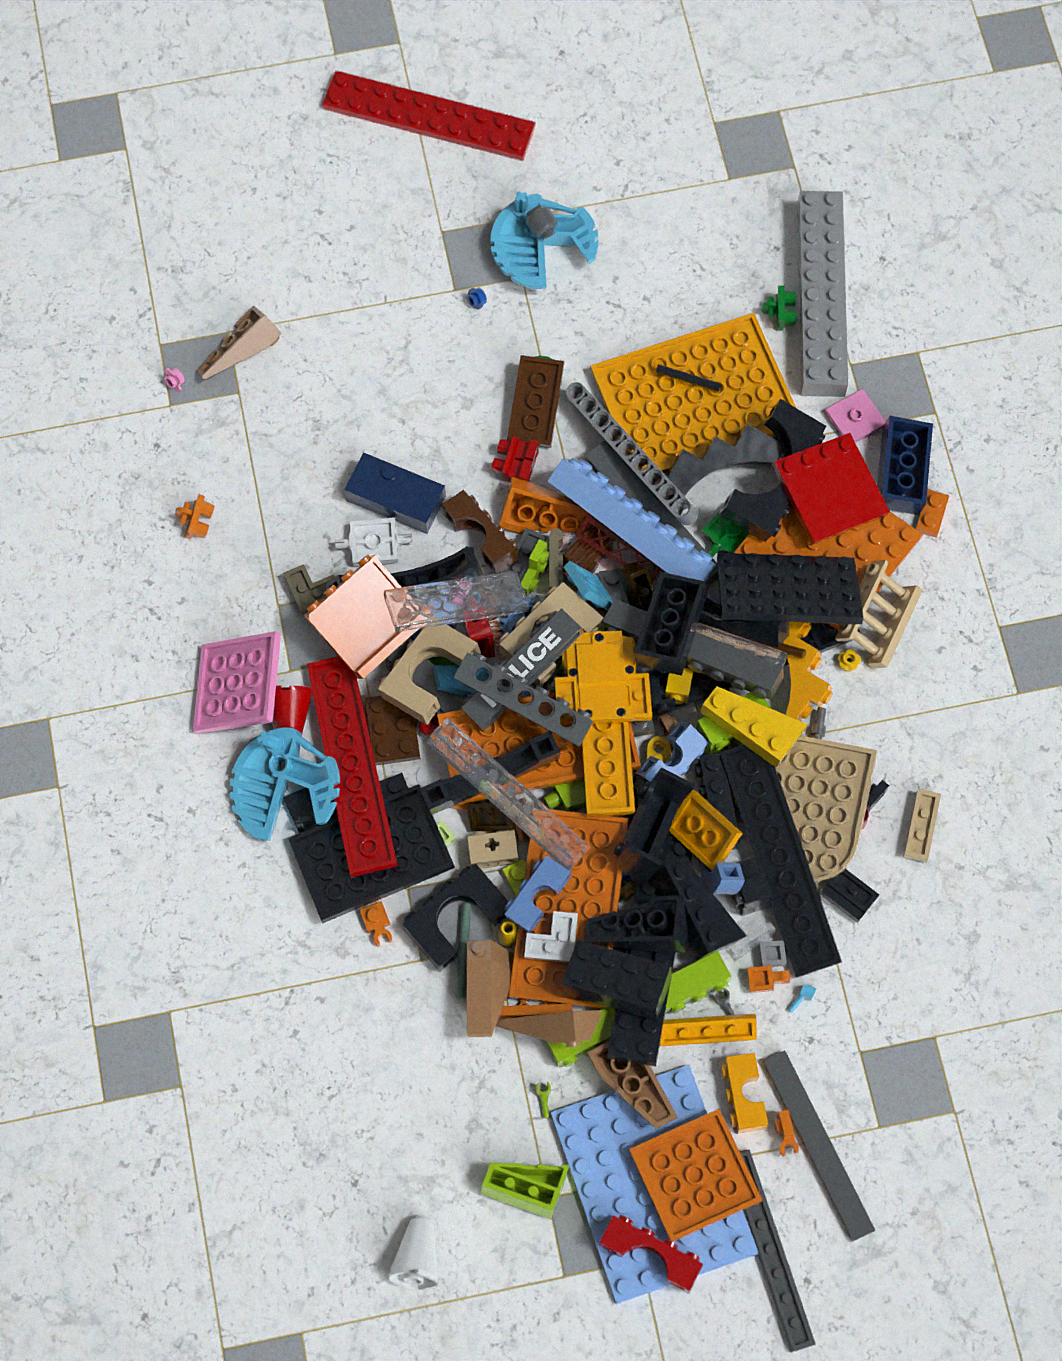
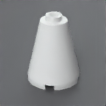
M416 1216L415 1219L410 1220L389 1272V1280L392 1283L409 1289L411 1284L419 1285L418 1290H430L438 1286L439 1271L435 1224L430 1221L429 1217Z

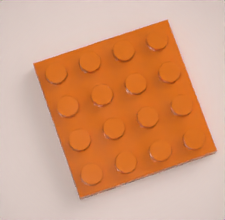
M720 1109L629 1149L668 1238L672 1242L762 1202L758 1189Z

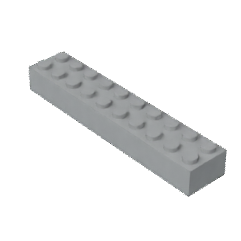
M800 191L797 203L801 396L845 397L848 388L843 191Z

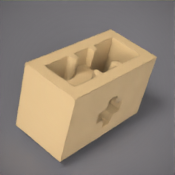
M498 830L495 833L488 834L484 831L472 833V836H467L471 867L477 864L480 869L512 865L518 862L514 830ZM491 844H494L495 851H491Z

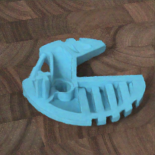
M518 191L515 201L504 208L494 222L490 240L491 245L494 246H491L492 255L498 256L494 257V261L497 265L503 266L500 267L502 273L512 276L510 279L513 282L531 289H546L544 245H576L589 265L595 261L599 240H595L598 238L597 229L593 231L595 222L583 207L573 209L542 199V196L539 194L527 195L526 192L522 194ZM539 205L571 213L572 215H554L558 224L554 229L555 234L547 239H543V237L535 238L525 222L528 217L527 213Z
M278 728L268 732L261 731L260 736L252 740L236 760L232 770L235 776L234 779L230 778V786H233V792H229L230 799L234 800L235 806L231 805L232 810L240 816L242 821L238 820L243 829L254 838L271 841L289 781L309 788L316 824L322 825L328 822L337 802L331 803V801L337 798L340 792V788L334 789V786L340 783L339 769L334 758L326 757L314 748L310 742L302 737L301 732L296 729ZM300 746L313 753L323 762L317 764L300 758ZM285 760L286 765L281 770V763Z

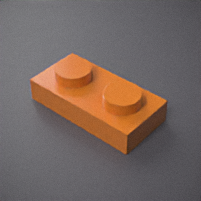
M930 489L927 490L926 505L920 513L916 530L922 534L937 538L949 495Z

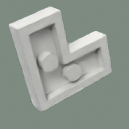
M553 911L551 935L527 933L525 959L569 963L575 947L578 913Z

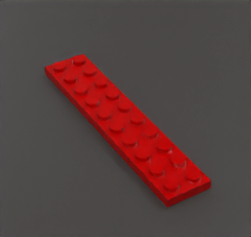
M337 70L334 72L322 103L324 110L520 161L525 159L536 127V122Z
M339 656L307 663L325 756L334 758L339 769L340 783L334 786V789L340 788L339 796L335 798V802H337L336 809L350 875L354 877L397 867L398 864L358 679Z

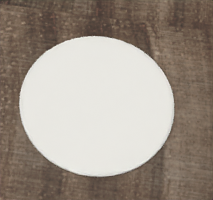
M426 764L419 768L416 778L418 783L424 787L442 779V773L437 766Z

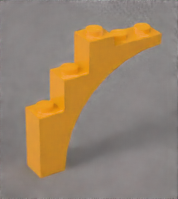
M789 622V636L783 643L805 649L806 655L802 659L786 654L791 676L790 701L786 715L802 721V719H807L813 709L811 707L812 704L821 708L823 703L826 705L833 695L831 692L833 688L829 683L811 673L812 670H817L821 664L822 659L820 657L822 654L819 650L800 639L808 634L811 628L810 623Z

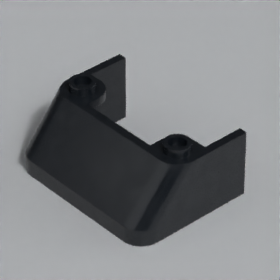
M662 767L649 783L644 782L639 792L642 798L623 842L619 841L613 852L616 855L615 861L634 882L642 886L661 867L663 861L657 859L670 826L679 805L696 785Z

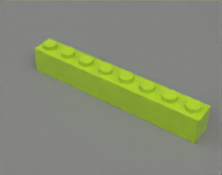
M718 951L672 974L665 1014L670 1011L673 1014L686 1008L685 1004L693 1000L695 1003L700 1002L707 997V993L713 990L719 992L729 986L728 983L732 976ZM609 1007L600 1009L601 1018L589 1041H581L579 1047L566 1048L565 1043H553L545 1040L557 1066L564 1065V1067H569L578 1061V1057L584 1054L588 1057L587 1052L610 1041L616 1009Z

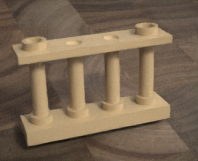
M887 560L871 562L866 568V574L859 587L863 621L879 633L876 644H873L857 631L860 624H840L835 638L837 641L854 640L870 652L867 665L871 668L888 667L923 591L917 585L901 587L884 572L889 563ZM880 582L897 595L893 606L875 592ZM871 601L888 614L885 625L866 612Z

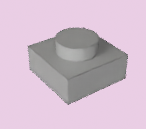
M784 940L759 943L762 966H786Z

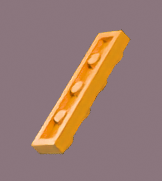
M755 1014L664 1020L660 1046L757 1040V1018Z

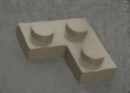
M304 564L283 573L301 614L307 613L306 608L314 601L320 602L326 597L323 594L327 590L326 583L335 578L333 574L312 583Z

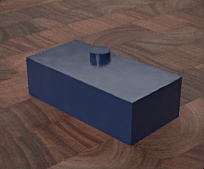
M889 416L882 429L877 487L889 510L919 515L925 507L933 423Z
M364 452L344 489L346 501L384 517L395 518L396 522L428 534L446 498L445 485Z

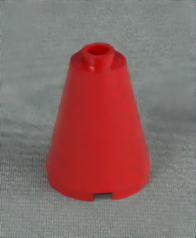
M289 685V687L276 686L272 722L273 730L293 728L300 731L301 734L303 733L312 697V689L310 687Z

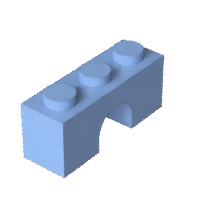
M680 721L666 737L673 746L671 759L663 763L660 759L649 756L635 774L643 782L646 781L648 783L661 767L678 776L683 775L688 771L691 762L702 755L705 746L709 742L691 724Z
M546 856L544 860L539 859L533 868L535 873L530 880L526 878L519 887L520 894L516 899L512 898L505 907L507 911L505 913L506 918L527 933H532L544 916L543 911L533 904L536 893L541 890H550L559 895L572 877L569 870L549 856Z

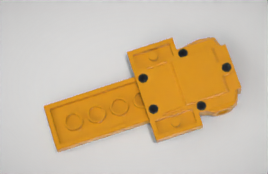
M622 631L584 632L562 654V667L567 677L555 678L556 699L559 697L569 702V708L576 712L578 709H582L591 714L590 719L593 721L582 742L587 817L635 814L628 721L652 720L649 673L636 674L637 666L634 655L636 643L633 638L623 636ZM564 714L560 718L561 725L573 724L574 722L573 717L569 714Z

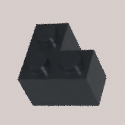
M756 858L740 862L745 881L740 891L732 897L735 909L740 910L741 915L744 916L769 908L773 893L766 873L761 875Z

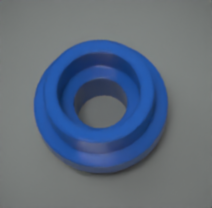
M472 288L468 291L467 300L470 306L475 309L483 308L487 302L484 291L481 288Z

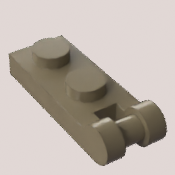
M557 528L552 529L549 534V591L552 587H558L563 582V574H558V567H563V553H558V549L563 545V532Z

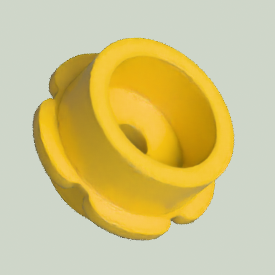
M851 649L841 652L838 656L839 666L845 671L856 670L861 662L860 656Z

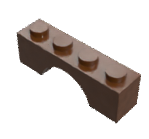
M463 489L442 504L445 517L457 531L474 529L486 536L485 542L480 548L483 561L496 575L518 561L516 552L518 547L512 539L508 540L504 536L505 533L499 524L495 525L490 514L485 509L481 510L479 508V503L473 495L469 496Z

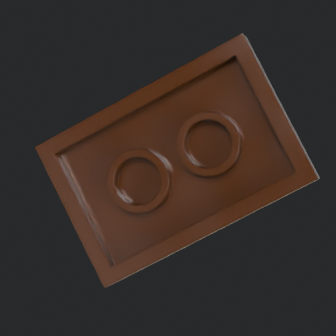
M382 696L365 698L376 766L421 759L415 718L384 700Z

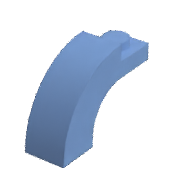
M698 859L702 872L700 878L713 894L734 895L740 891L745 881L740 863L717 862L714 870L711 871Z

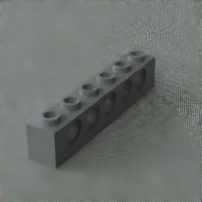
M475 651L473 655L467 652L453 677L455 680L580 747L593 723L590 719L591 714L582 709H578L576 712L569 708V702L559 697L554 700L548 697L549 692L539 686H536L534 689L527 685L528 680L517 674L513 678L506 674L508 669L497 663L491 666L485 662L487 658ZM487 669L490 672L488 680L484 682L479 681L476 678L478 670ZM501 680H507L511 684L510 690L506 693H501L497 690V684ZM523 691L529 692L532 696L528 704H521L518 701V695ZM542 703L551 704L553 711L550 715L543 716L539 713V706ZM569 714L573 717L574 722L570 727H563L560 724L562 715Z

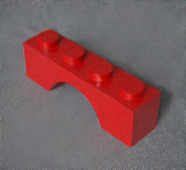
M613 1215L599 1242V1246L619 1257L634 1249L641 1248L653 1251L662 1259L665 1265L666 1282L689 1294L703 1266V1263L700 1262L701 1258L690 1251H687L685 1254L677 1250L678 1245L668 1239H664L662 1242L655 1238V1233L648 1228L642 1227L641 1230L632 1225L633 1221L623 1215H619V1217Z

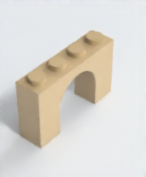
M562 582L558 587H552L546 595L547 598L543 602H537L531 609L532 613L527 618L522 617L516 623V628L511 633L507 632L502 636L499 641V653L509 661L514 656L513 652L521 644L525 645L531 639L530 635L539 625L547 622L546 620L552 612H558L561 608L582 627L584 632L598 631L602 627L604 618ZM553 663L534 684L541 687L555 674L556 664Z
M432 617L429 622H426L421 627L417 638L408 644L404 655L395 661L392 671L381 680L378 690L384 700L427 725L440 708V705L435 696L413 683V673L416 667L422 661L431 657H444L460 666L467 652L473 655L474 651L479 654L481 653L477 642Z

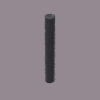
M658 364L656 373L717 392L721 388L722 383Z

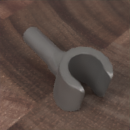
M725 988L723 989L726 996L725 999H720L718 994L715 993L716 1003L723 1006L728 1015H735L729 1003V991Z

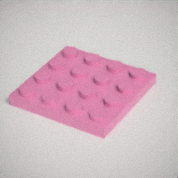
M273 631L202 645L193 732L202 734L273 722L281 640L280 633Z

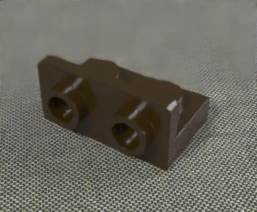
M506 794L467 803L466 807L471 831H498L516 828L512 804L518 801L517 796Z

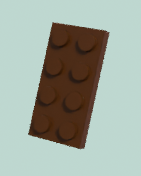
M520 356L507 440L511 441L512 437L515 436L520 441H539V446L551 448L564 361Z

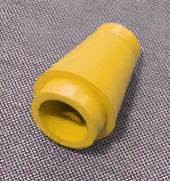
M511 921L504 922L497 931L498 941L504 946H514L516 944L518 927ZM511 929L512 932L507 933L506 930Z

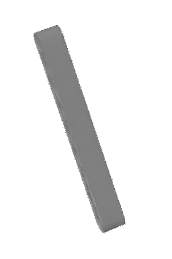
M580 382L571 383L566 389L567 398L683 525L693 524L698 517L696 508ZM634 450L631 455H628L630 451ZM647 464V467L644 470H641V468ZM658 479H661L657 485H654ZM671 494H674V497L668 500V497ZM688 509L686 514L681 515L683 510Z

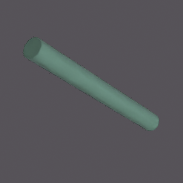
M463 903L461 911L456 999H465L467 940H469L471 904Z

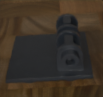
M305 787L283 797L299 833L319 826L316 824L309 788ZM336 807L328 821L338 818Z

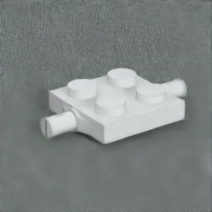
M395 518L350 521L349 539L335 540L336 549H350L353 566H360L358 562L367 554L370 557L378 554L379 557L377 559L381 564L398 563L399 544L413 543L412 533L398 535Z

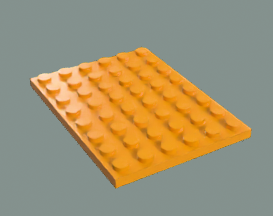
M754 312L590 365L591 373L607 412L663 473L669 472L679 451L683 449L701 459L710 440L715 436L733 446L742 427L746 424L753 426L770 437H775L776 435L764 425L772 407L782 399L796 408ZM660 364L722 383L720 391L717 392L656 373L657 366ZM634 450L630 451L628 455H631ZM647 464L644 465L641 468V470H644L647 467Z

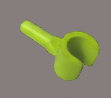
M547 1082L548 1090L545 1092L539 1090V1083L536 1085L537 1096L541 1098L543 1118H549L548 1097L551 1094L549 1082Z

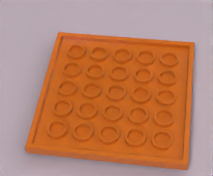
M789 501L787 506L790 507V510L784 519L781 518L779 522L781 528L775 537L771 536L764 542L756 536L749 534L734 553L855 558L858 585L860 587L866 574V568L874 561L887 560L889 563L884 573L891 577L921 540L923 534L890 512L884 517L811 545ZM880 582L875 592L878 593L884 584ZM828 623L836 630L839 629L840 624Z

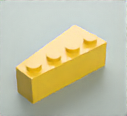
M716 687L700 710L703 715L776 768L808 725L720 687Z

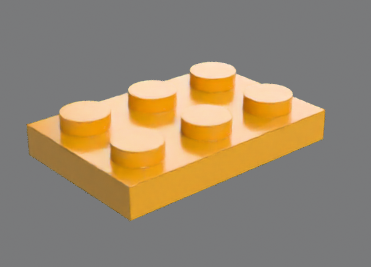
M693 790L677 810L669 832L711 871L714 870L717 862L723 863L742 835L739 829L697 791Z

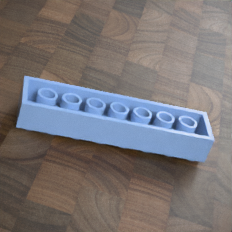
M574 458L571 460L562 459L550 476L549 483L665 572L701 581L708 579L717 566L711 561L712 557L702 550L699 552L694 548L695 544L691 540L679 537L676 534L678 531L674 527L662 524L659 521L660 517L651 511L646 512L642 508L643 504L625 496V490L617 485L612 486L608 483L609 478L598 472L596 474L592 471V466L582 459L578 461Z

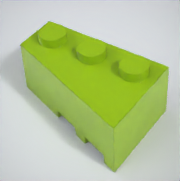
M490 1163L482 1184L481 1195L552 1219L568 1174L569 1165L546 1166V1164H538V1166L522 1165L521 1163Z

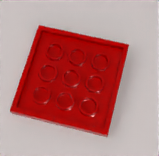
M851 433L776 460L771 464L811 545L890 513Z

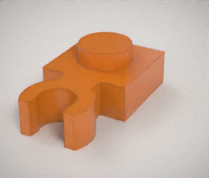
M382 901L360 909L367 932L375 931V945L380 947L379 938L381 936H386L389 943H391L392 935L384 928L390 926V922Z

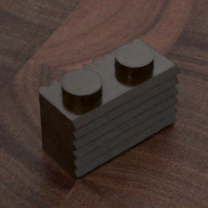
M633 563L620 569L618 572L630 605L648 612L655 590L653 588L654 585H652L653 581L650 580V573L647 572L648 568L638 563Z

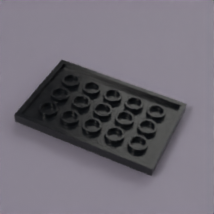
M731 552L717 553L721 619L834 624L863 623L864 617L855 558Z
M419 784L383 799L398 864L397 867L351 877L338 818L288 838L322 924L455 868L433 815L429 816L420 797L419 788L421 787Z

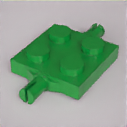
M719 512L701 530V534L713 544L707 550L712 558L718 551L734 553L750 534L719 516Z

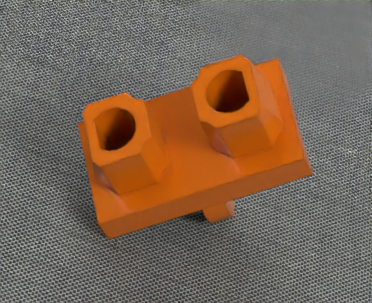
M198 494L192 510H190L191 504L185 502L183 507H178L175 510V515L180 518L179 524L185 525L186 520H189L184 538L191 539L192 536L205 538L207 535L209 524L198 521L199 516L210 519L215 505L204 501L205 496Z

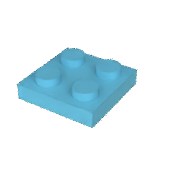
M569 561L564 568L568 573V580L578 588L577 594L584 601L590 600L597 608L601 609L603 607L609 610L613 599L595 574Z

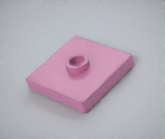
M863 389L825 410L826 415L839 434L842 436L851 433L855 443L883 429L886 422Z

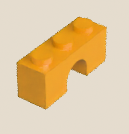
M755 1053L726 1057L724 1064L721 1065L723 1079L728 1080L729 1088L725 1089L727 1103H732L733 1113H730L732 1128H736L737 1134L766 1130L768 1120L764 1101L750 1102L742 1093V1087L746 1083L755 1082L759 1079Z

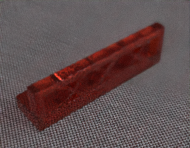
M589 512L575 536L623 567L633 563L642 564L647 562L657 566L651 575L650 580L653 582L662 569ZM588 523L597 528L599 537L589 539L582 534ZM600 530L607 535L601 536ZM612 537L616 540L618 549L606 550L603 547L602 539ZM600 540V545L595 543L594 541ZM619 542L626 547L620 548ZM632 550L636 554L637 561L626 563L622 559L621 551ZM619 552V557L612 553ZM638 555L643 557L645 560L639 561Z

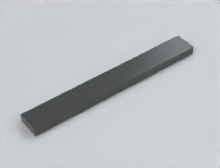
M784 1050L763 1060V1064L786 1110H789L790 1118L852 1242L875 1232L876 1230L786 1051Z
M750 1149L740 1153L758 1189L762 1202L743 1211L792 1353L814 1346L816 1343Z

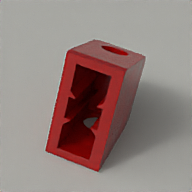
M475 603L467 604L464 607V613H462L465 635L477 642L481 655L487 659L496 657L493 633L484 608L478 609Z

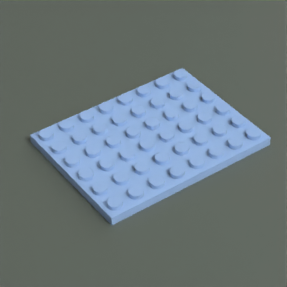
M690 1065L656 1076L678 1116L677 1119L657 1129L650 1125L615 1090L551 1112L616 1305L671 1286V1284L666 1282V1268L662 1259L653 1251L641 1248L634 1249L619 1257L599 1246V1242L613 1215L616 1217L623 1215L633 1221L632 1225L640 1230L642 1227L650 1229L655 1233L654 1237L662 1242L664 1239L669 1240L629 1149L707 1114ZM743 1210L674 1242L678 1245L677 1250L685 1254L687 1251H690L701 1258L700 1262L703 1263V1266L698 1276L759 1254Z

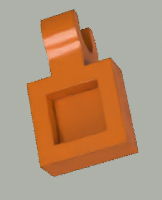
M771 965L747 968L750 993L774 991V984L790 983L789 970L772 972Z
M789 1110L780 1111L777 1114V1119H774L776 1133L781 1134L783 1140L779 1147V1153L784 1157L786 1155L785 1146L789 1145L793 1148L794 1154H797L799 1147L794 1139V1130Z

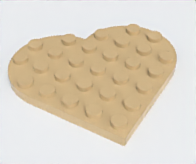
M800 736L776 770L814 880L819 882L828 880L841 873L851 863L857 852L878 751ZM728 778L729 787H730V792H731V797H732V799L734 800L736 806L738 807L737 802H736V799H735V796H734V793H733V790H732V787H731V784H730V781H729V778Z

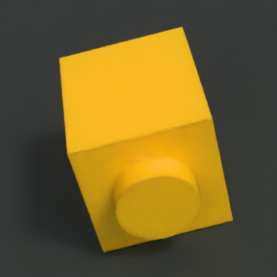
M684 668L682 676L669 673L665 699L675 698L676 704L688 703L693 675L691 669Z

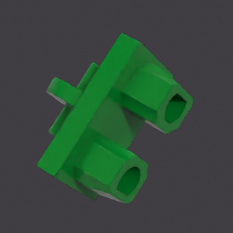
M778 285L776 302H774L773 297H768L767 302L761 305V311L767 314L768 319H773L774 314H776V331H783L784 326L796 324V310H785V306L796 305V292L785 291V285Z

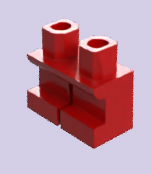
M515 436L512 437L511 441L500 439L497 453L506 455V459L494 458L491 472L502 475V481L510 483L511 477L530 482L539 453V441H520Z

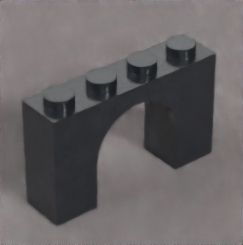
M474 864L472 867H465L459 873L460 877L454 882L448 881L445 883L438 895L428 897L422 903L423 907L417 912H410L403 919V930L439 972L458 958V951L445 938L437 925L439 915L446 906L457 901L470 902L477 906L494 926L506 918L505 913L507 911L505 907L509 901L477 864Z

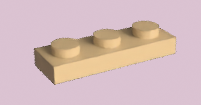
M923 789L917 790L903 857L927 863L941 797L940 793Z

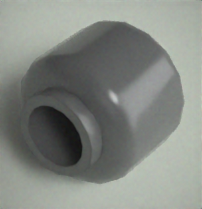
M539 205L527 213L528 217L525 222L535 238L543 237V239H547L555 234L554 229L558 223L549 207Z

